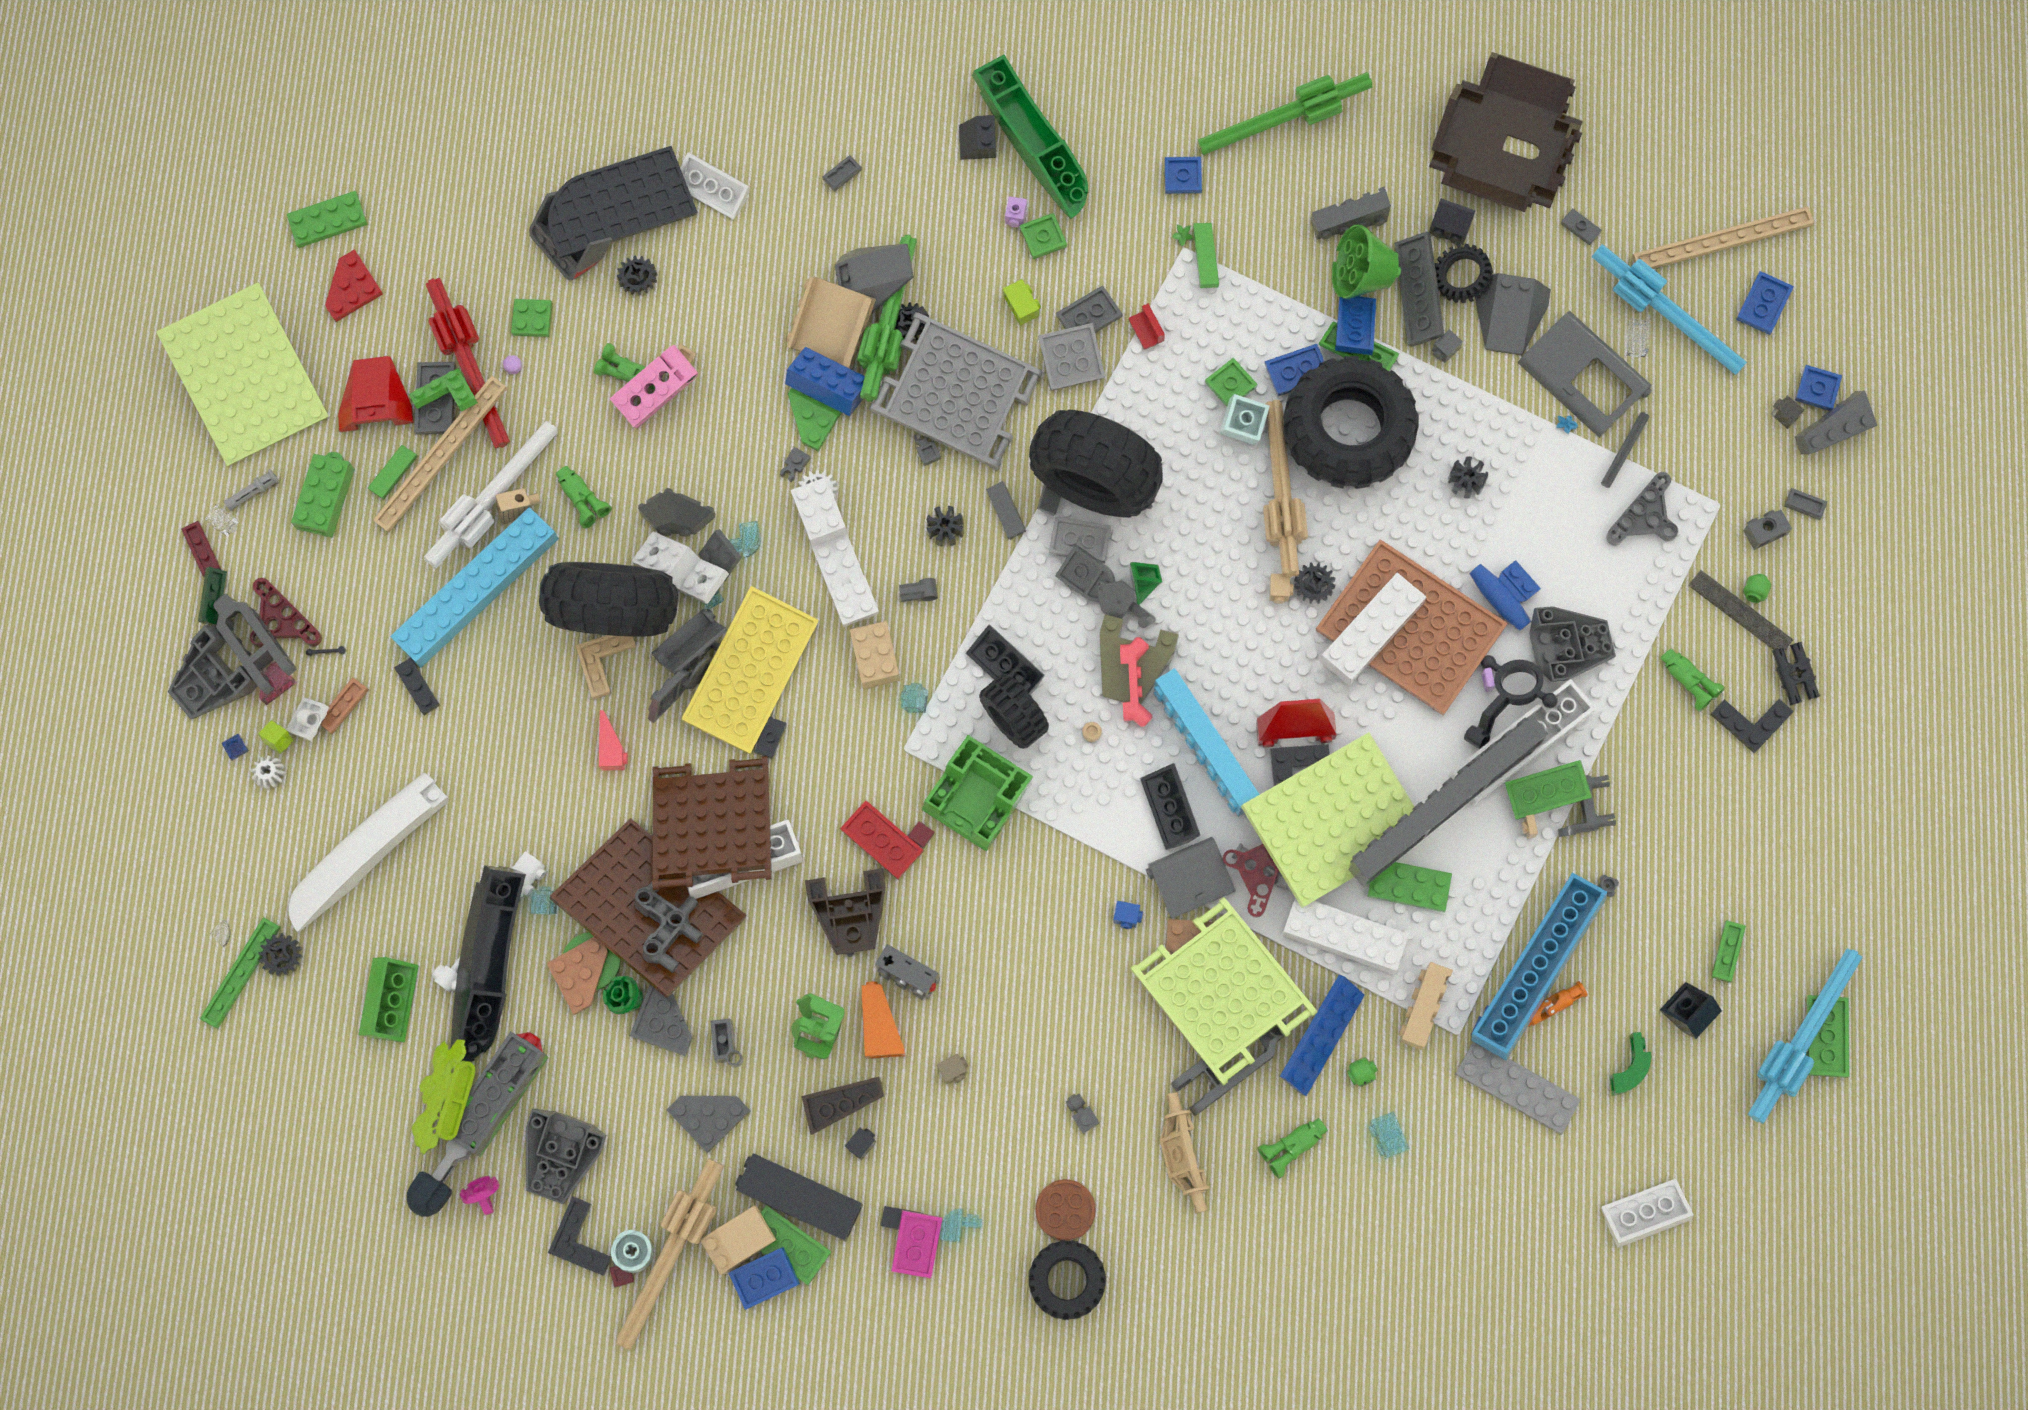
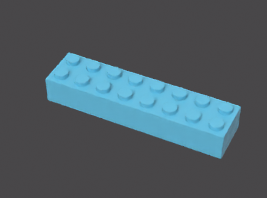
M1174 668L1155 680V692L1153 694L1158 702L1162 701L1164 704V711L1169 718L1172 717L1176 722L1174 725L1180 734L1183 733L1186 737L1185 742L1189 749H1194L1197 755L1195 757L1201 766L1204 764L1208 770L1206 774L1209 779L1215 781L1218 785L1217 791L1221 797L1225 796L1229 803L1227 805L1231 812H1236L1239 817L1244 813L1241 805L1260 794Z

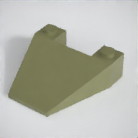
M1104 615L1099 637L1102 696L1120 702H1130L1129 665L1121 664L1120 644H1130L1132 641L1120 638L1123 619ZM1160 629L1156 646L1149 645V649L1137 661L1138 667H1141L1142 678H1138V684L1142 686L1143 697L1139 698L1140 704H1142L1154 687L1155 680L1161 677L1172 661L1179 634Z

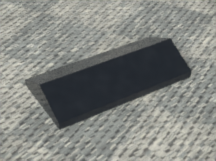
M990 624L966 652L994 680L1002 674L1010 675L1030 695L1037 689L1045 676Z
M1175 763L1140 778L1166 850L1187 844L1201 835Z

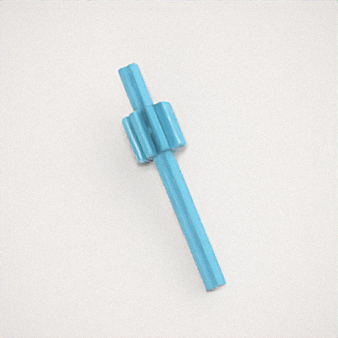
M1603 244L1592 255L1594 260L1620 280L1613 288V291L1638 312H1642L1648 304L1651 305L1735 375L1747 363L1664 295L1660 290L1665 286L1667 280L1643 260L1638 259L1630 267Z
M1848 948L1845 950L1792 1041L1786 1044L1782 1041H1776L1758 1070V1078L1766 1083L1747 1114L1754 1121L1764 1124L1781 1094L1785 1095L1786 1093L1790 1097H1795L1814 1064V1060L1806 1056V1052L1861 962L1863 956L1859 955L1857 951Z

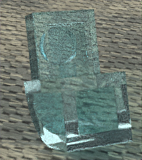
M758 521L740 523L741 538L729 540L738 553L740 551L743 552L744 558L752 556L760 547L761 535Z
M955 1209L949 1212L941 1224L940 1241L961 1243L962 1227L982 1229L983 1219H979V1215L967 1214V1217H963L964 1209Z

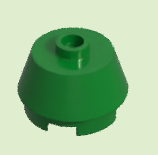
M616 976L610 980L612 982L608 985L607 990L604 989L603 991L604 1004L607 1005L611 1012L618 1015L637 1010L642 1003L643 993L635 980L629 976Z

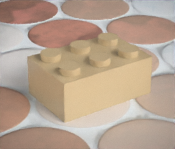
M887 621L849 629L863 689L901 681Z

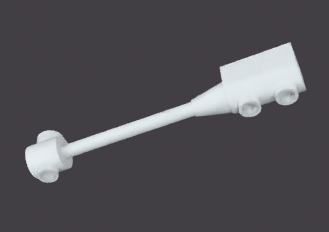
M526 851L512 868L526 874L521 898L523 895L528 897L534 890L533 882L536 879L542 880L546 874V871L543 870L546 866ZM460 957L451 968L441 964L432 974V977L435 979L434 981L448 992L451 990L455 991Z

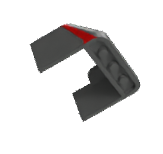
M557 191L547 193L529 228L530 237L567 280L577 279L602 260L612 239L609 237L589 242L585 251L559 259L548 230L549 209Z

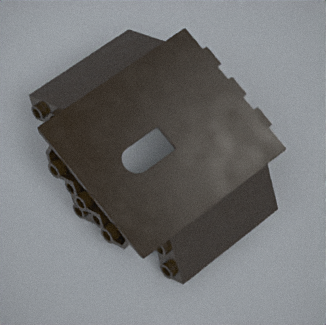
M1492 52L1480 85L1462 80L1461 85L1456 84L1449 97L1432 146L1434 155L1429 167L1445 172L1441 184L1522 212H1525L1527 207L1531 208L1532 203L1550 209L1558 187H1562L1566 179L1563 173L1566 165H1571L1574 154H1571L1574 144L1575 142L1579 143L1582 132L1579 131L1583 121L1565 115L1570 105L1567 103L1568 97H1573L1576 86H1573L1575 80ZM1507 136L1537 146L1539 149L1538 157L1527 159L1502 150Z

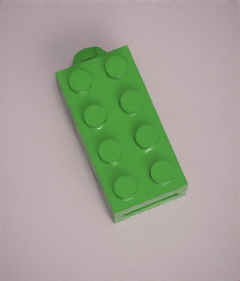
M329 452L326 456L313 454L291 523L297 530L333 538L355 470L351 463L345 461L340 453Z

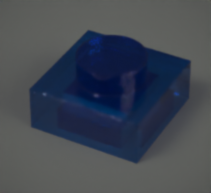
M236 734L221 743L232 761L249 751L240 734Z

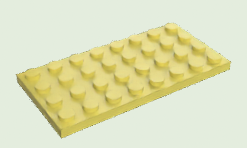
M751 586L681 720L750 755L819 620Z

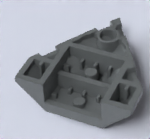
M666 488L664 493L659 492L646 500V504L641 503L638 505V510L642 517L657 533L663 536H670L671 534H679L684 537L690 536V534L695 535L711 522L716 515L713 507L700 506L701 502L684 494H677L670 488Z

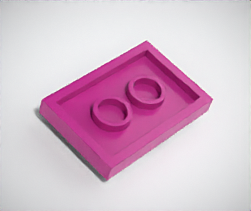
M902 1210L891 1267L892 1272L926 1278L932 1277L942 1217Z

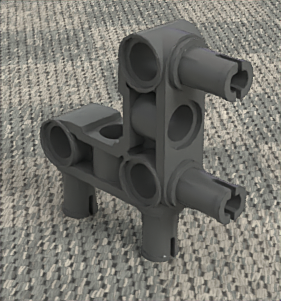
M651 881L648 886L639 889L635 894V908L644 916L651 917L660 924L654 934L651 933L644 943L642 956L646 962L659 963L673 973L679 966V962L667 955L666 951L678 936L683 934L696 944L703 936L702 932L690 925L688 915L697 906L698 902L695 898L689 896L681 907L677 908L657 894L659 890L653 891ZM646 898L648 899V901L641 902L639 899ZM678 920L680 923L673 924L671 921ZM655 949L657 952L649 953L647 950Z

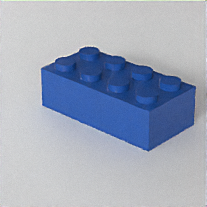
M805 347L788 367L785 384L851 416L863 400L860 394L865 376Z

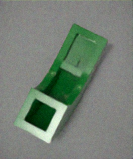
M1633 1032L1629 1035L1632 1056L1629 1068L1625 1072L1613 1073L1610 1076L1612 1096L1624 1094L1636 1087L1649 1071L1652 1056L1651 1052H1643L1646 1043L1641 1032Z

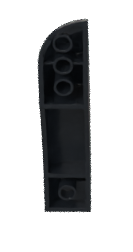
M484 865L481 880L476 882L459 959L451 1031V1047L457 1039L465 1040L466 1055L462 1061L472 1062L475 1060L474 1058L489 1049L496 1037L507 995L505 993L512 931L526 877L525 873L508 867Z

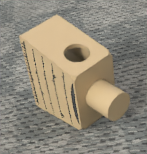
M523 488L495 495L496 508L502 525L515 521L529 507L540 504L538 493L527 496Z

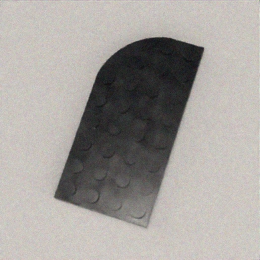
M668 146L577 175L568 180L557 191L552 200L548 215V230L557 255L561 259L585 251L589 242L609 237L614 242L697 215L698 212L673 148Z

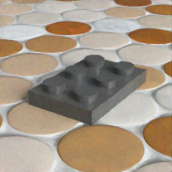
M1103 285L1056 312L1057 318L1065 329L1093 323L1095 333L1123 317L1122 312Z

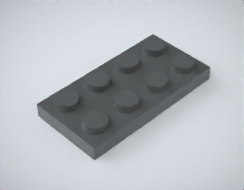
M417 362L416 389L455 370V362ZM451 392L419 409L415 407V434H444L454 418V398Z

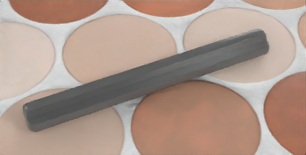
M1645 412L1639 414L1601 482L1602 486L1606 488L1611 487L1649 419V415Z

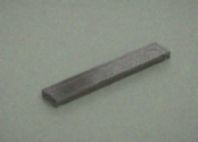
M1702 570L1689 583V587L1771 649L1775 650L1784 647L1785 651L1794 640Z

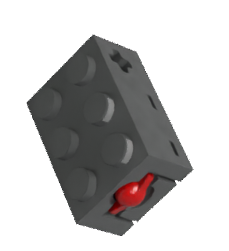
M888 944L875 963L880 977L888 981L890 978L896 982L895 985L903 990H906V988L910 989L913 992L912 994L921 1000L923 998L929 1000L940 981L938 972Z

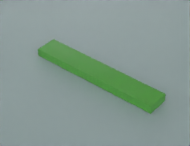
M264 917L262 918L200 1017L202 1021L217 1029L220 1027L258 966L259 960L263 958L258 955V952H263L264 950L260 946L267 945L266 938L273 940L272 935L278 934L281 929L280 926Z

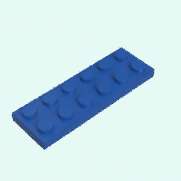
M1338 975L1280 1075L1284 1081L1301 1095L1307 1096L1365 996L1345 976Z

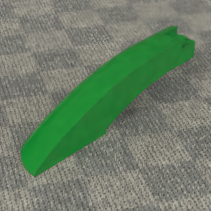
M1005 54L973 71L972 77L981 90L980 94L991 113L995 115L996 121L1027 167L1071 220L1082 210L1086 203L1088 182L1083 169L1066 141L1060 137L1042 114Z

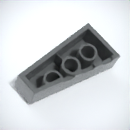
M1385 186L1379 188L1378 193L1370 195V192L1362 194L1363 197L1354 201L1350 198L1338 207L1334 204L1312 212L1311 223L1316 239H1328L1337 234L1344 235L1353 225H1363L1367 228L1373 225L1381 226L1387 222L1391 204Z
M1865 390L1853 392L1850 397L1841 401L1834 409L1825 413L1822 418L1796 435L1795 439L1800 453L1812 454L1878 426Z

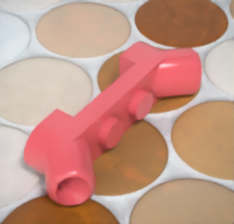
M1136 637L1130 644H1120L1121 664L1129 665L1130 702H1123L1124 721H1134L1140 727H1145L1153 717L1139 703V698L1143 697L1142 686L1138 684V678H1142L1141 667H1138L1137 661L1146 653L1149 645L1141 637Z

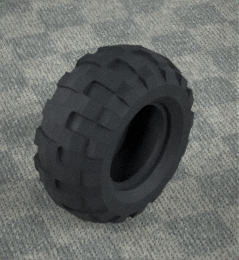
M1345 356L1343 360L1338 361L1332 358L1319 363V366L1314 370H1308L1299 378L1296 386L1292 388L1287 398L1283 416L1285 443L1289 446L1291 456L1297 465L1303 466L1308 471L1307 474L1317 481L1322 479L1331 483L1332 487L1344 489V486H1354L1355 489L1370 487V484L1374 482H1383L1393 476V473L1402 467L1409 458L1419 428V414L1415 408L1416 401L1411 390L1403 385V379L1391 370L1389 372L1383 368L1382 363L1370 359V362L1359 360L1358 356ZM1341 400L1359 401L1374 411L1380 422L1381 430L1375 438L1361 445L1342 444L1330 437L1325 431L1321 422V414L1329 405Z
M1070 409L1067 411H1055L1054 414L1038 426L1031 441L1029 465L1034 475L1057 495L1073 504L1099 514L1122 518L1138 516L1141 511L1147 509L1154 502L1163 482L1162 458L1155 451V448L1129 428L1100 415Z
M561 562L549 566L548 573L543 576L540 583L539 605L541 612L545 614V621L560 629L599 635L647 637L668 632L669 624L673 623L677 615L678 592L676 585L672 584L673 577L660 570L609 563Z

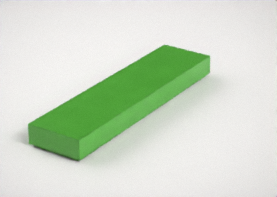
M1193 223L1200 288H1218L1219 278L1212 223Z

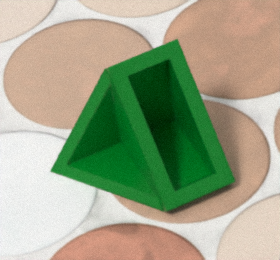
M1130 563V575L1133 589L1136 593V602L1140 605L1159 584L1163 583L1159 565Z

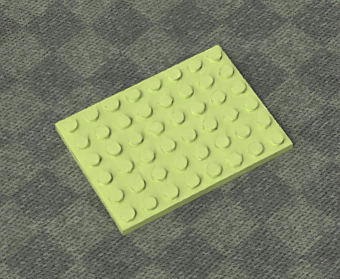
M259 282L156 331L227 466L329 417Z
M1368 732L1241 805V808L1301 908L1354 878L1353 874L1348 870L1352 857L1360 850L1364 852L1368 847L1367 845L1375 838L1379 840L1383 835L1382 833L1388 827L1392 826L1394 828L1398 823L1397 821L1403 815L1407 814L1409 816L1413 811L1414 805L1373 737Z

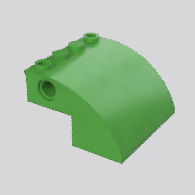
M967 735L947 763L944 774L924 800L922 811L984 851H987L1020 802L1033 776Z

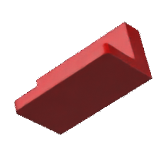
M1149 303L1142 306L1140 313L1129 317V322L1144 350L1164 341L1165 333Z

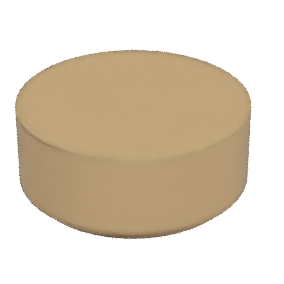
M1088 722L1084 725L1082 735L1086 741L1095 742L1101 737L1102 730L1099 724Z

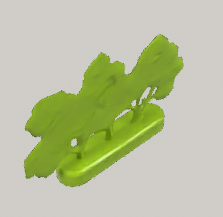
M457 1039L450 1050H448V1045L445 1041L438 1045L432 1061L434 1072L432 1075L426 1076L419 1085L420 1091L423 1093L422 1101L423 1104H427V1109L417 1117L412 1125V1133L416 1147H420V1153L425 1155L428 1149L436 1147L439 1138L452 1140L458 1133L475 1076V1066L473 1063L462 1061L466 1055L465 1040ZM437 1119H439V1121L437 1122L438 1125L435 1126V1127H432L433 1123H434Z

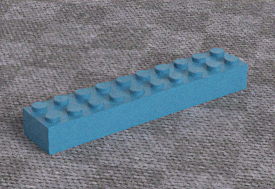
M1572 872L1472 1032L1471 1041L1507 1061L1606 901L1607 891Z

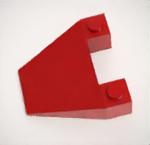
M1321 699L1281 701L1256 720L1258 745H1263L1265 748L1273 747L1274 744L1278 743L1279 739L1315 737L1316 741L1330 743L1332 740H1335L1337 735L1335 714Z

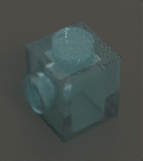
M920 683L904 685L900 696L901 708L908 713H926L929 691Z
M539 886V890H532L531 914H557V905L550 900V895L555 890H551L550 886Z

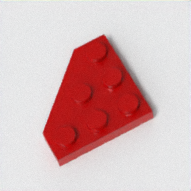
M355 249L339 258L325 303L335 322L383 295Z

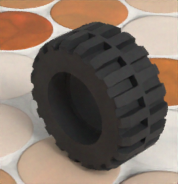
M999 675L981 690L979 694L980 702L988 716L1000 731L1019 748H1028L1048 731L1049 723L1042 709H1040L1037 702L1034 701L1025 688L1010 675Z
M1060 1240V1242L1049 1244L1034 1258L1029 1270L1030 1292L1035 1303L1043 1312L1051 1317L1063 1320L1081 1318L1089 1314L1103 1297L1106 1285L1105 1270L1102 1261L1089 1246L1078 1243V1241ZM1062 1261H1073L1079 1264L1086 1274L1085 1289L1078 1297L1069 1300L1055 1296L1048 1285L1050 1270Z

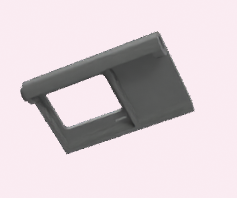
M1571 311L1564 314L1518 361L1521 367L1599 438L1638 399L1642 397L1645 399L1652 392L1650 389L1652 385ZM1593 359H1598L1632 390V394L1609 416L1601 412L1571 384V381Z

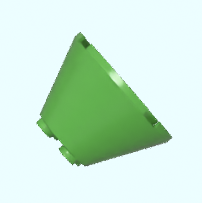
M1353 225L1344 233L1336 251H1339L1337 261H1333L1332 284L1335 293L1339 297L1350 299L1390 288L1395 278H1398L1401 273V268L1398 267V253L1394 252L1363 225Z

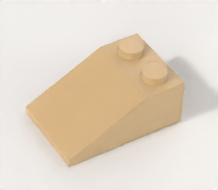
M755 1205L720 1226L700 1241L719 1274L723 1275L742 1265L776 1241V1238Z

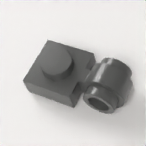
M1073 1094L1068 1098L1066 1104L1071 1112L1074 1110L1077 1112L1072 1118L1082 1134L1100 1124L1090 1106L1083 1109L1082 1105L1085 1102L1080 1094Z

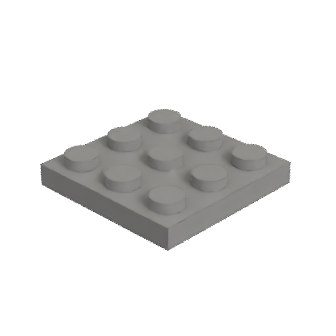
M1093 323L1038 335L1050 390L1105 378Z

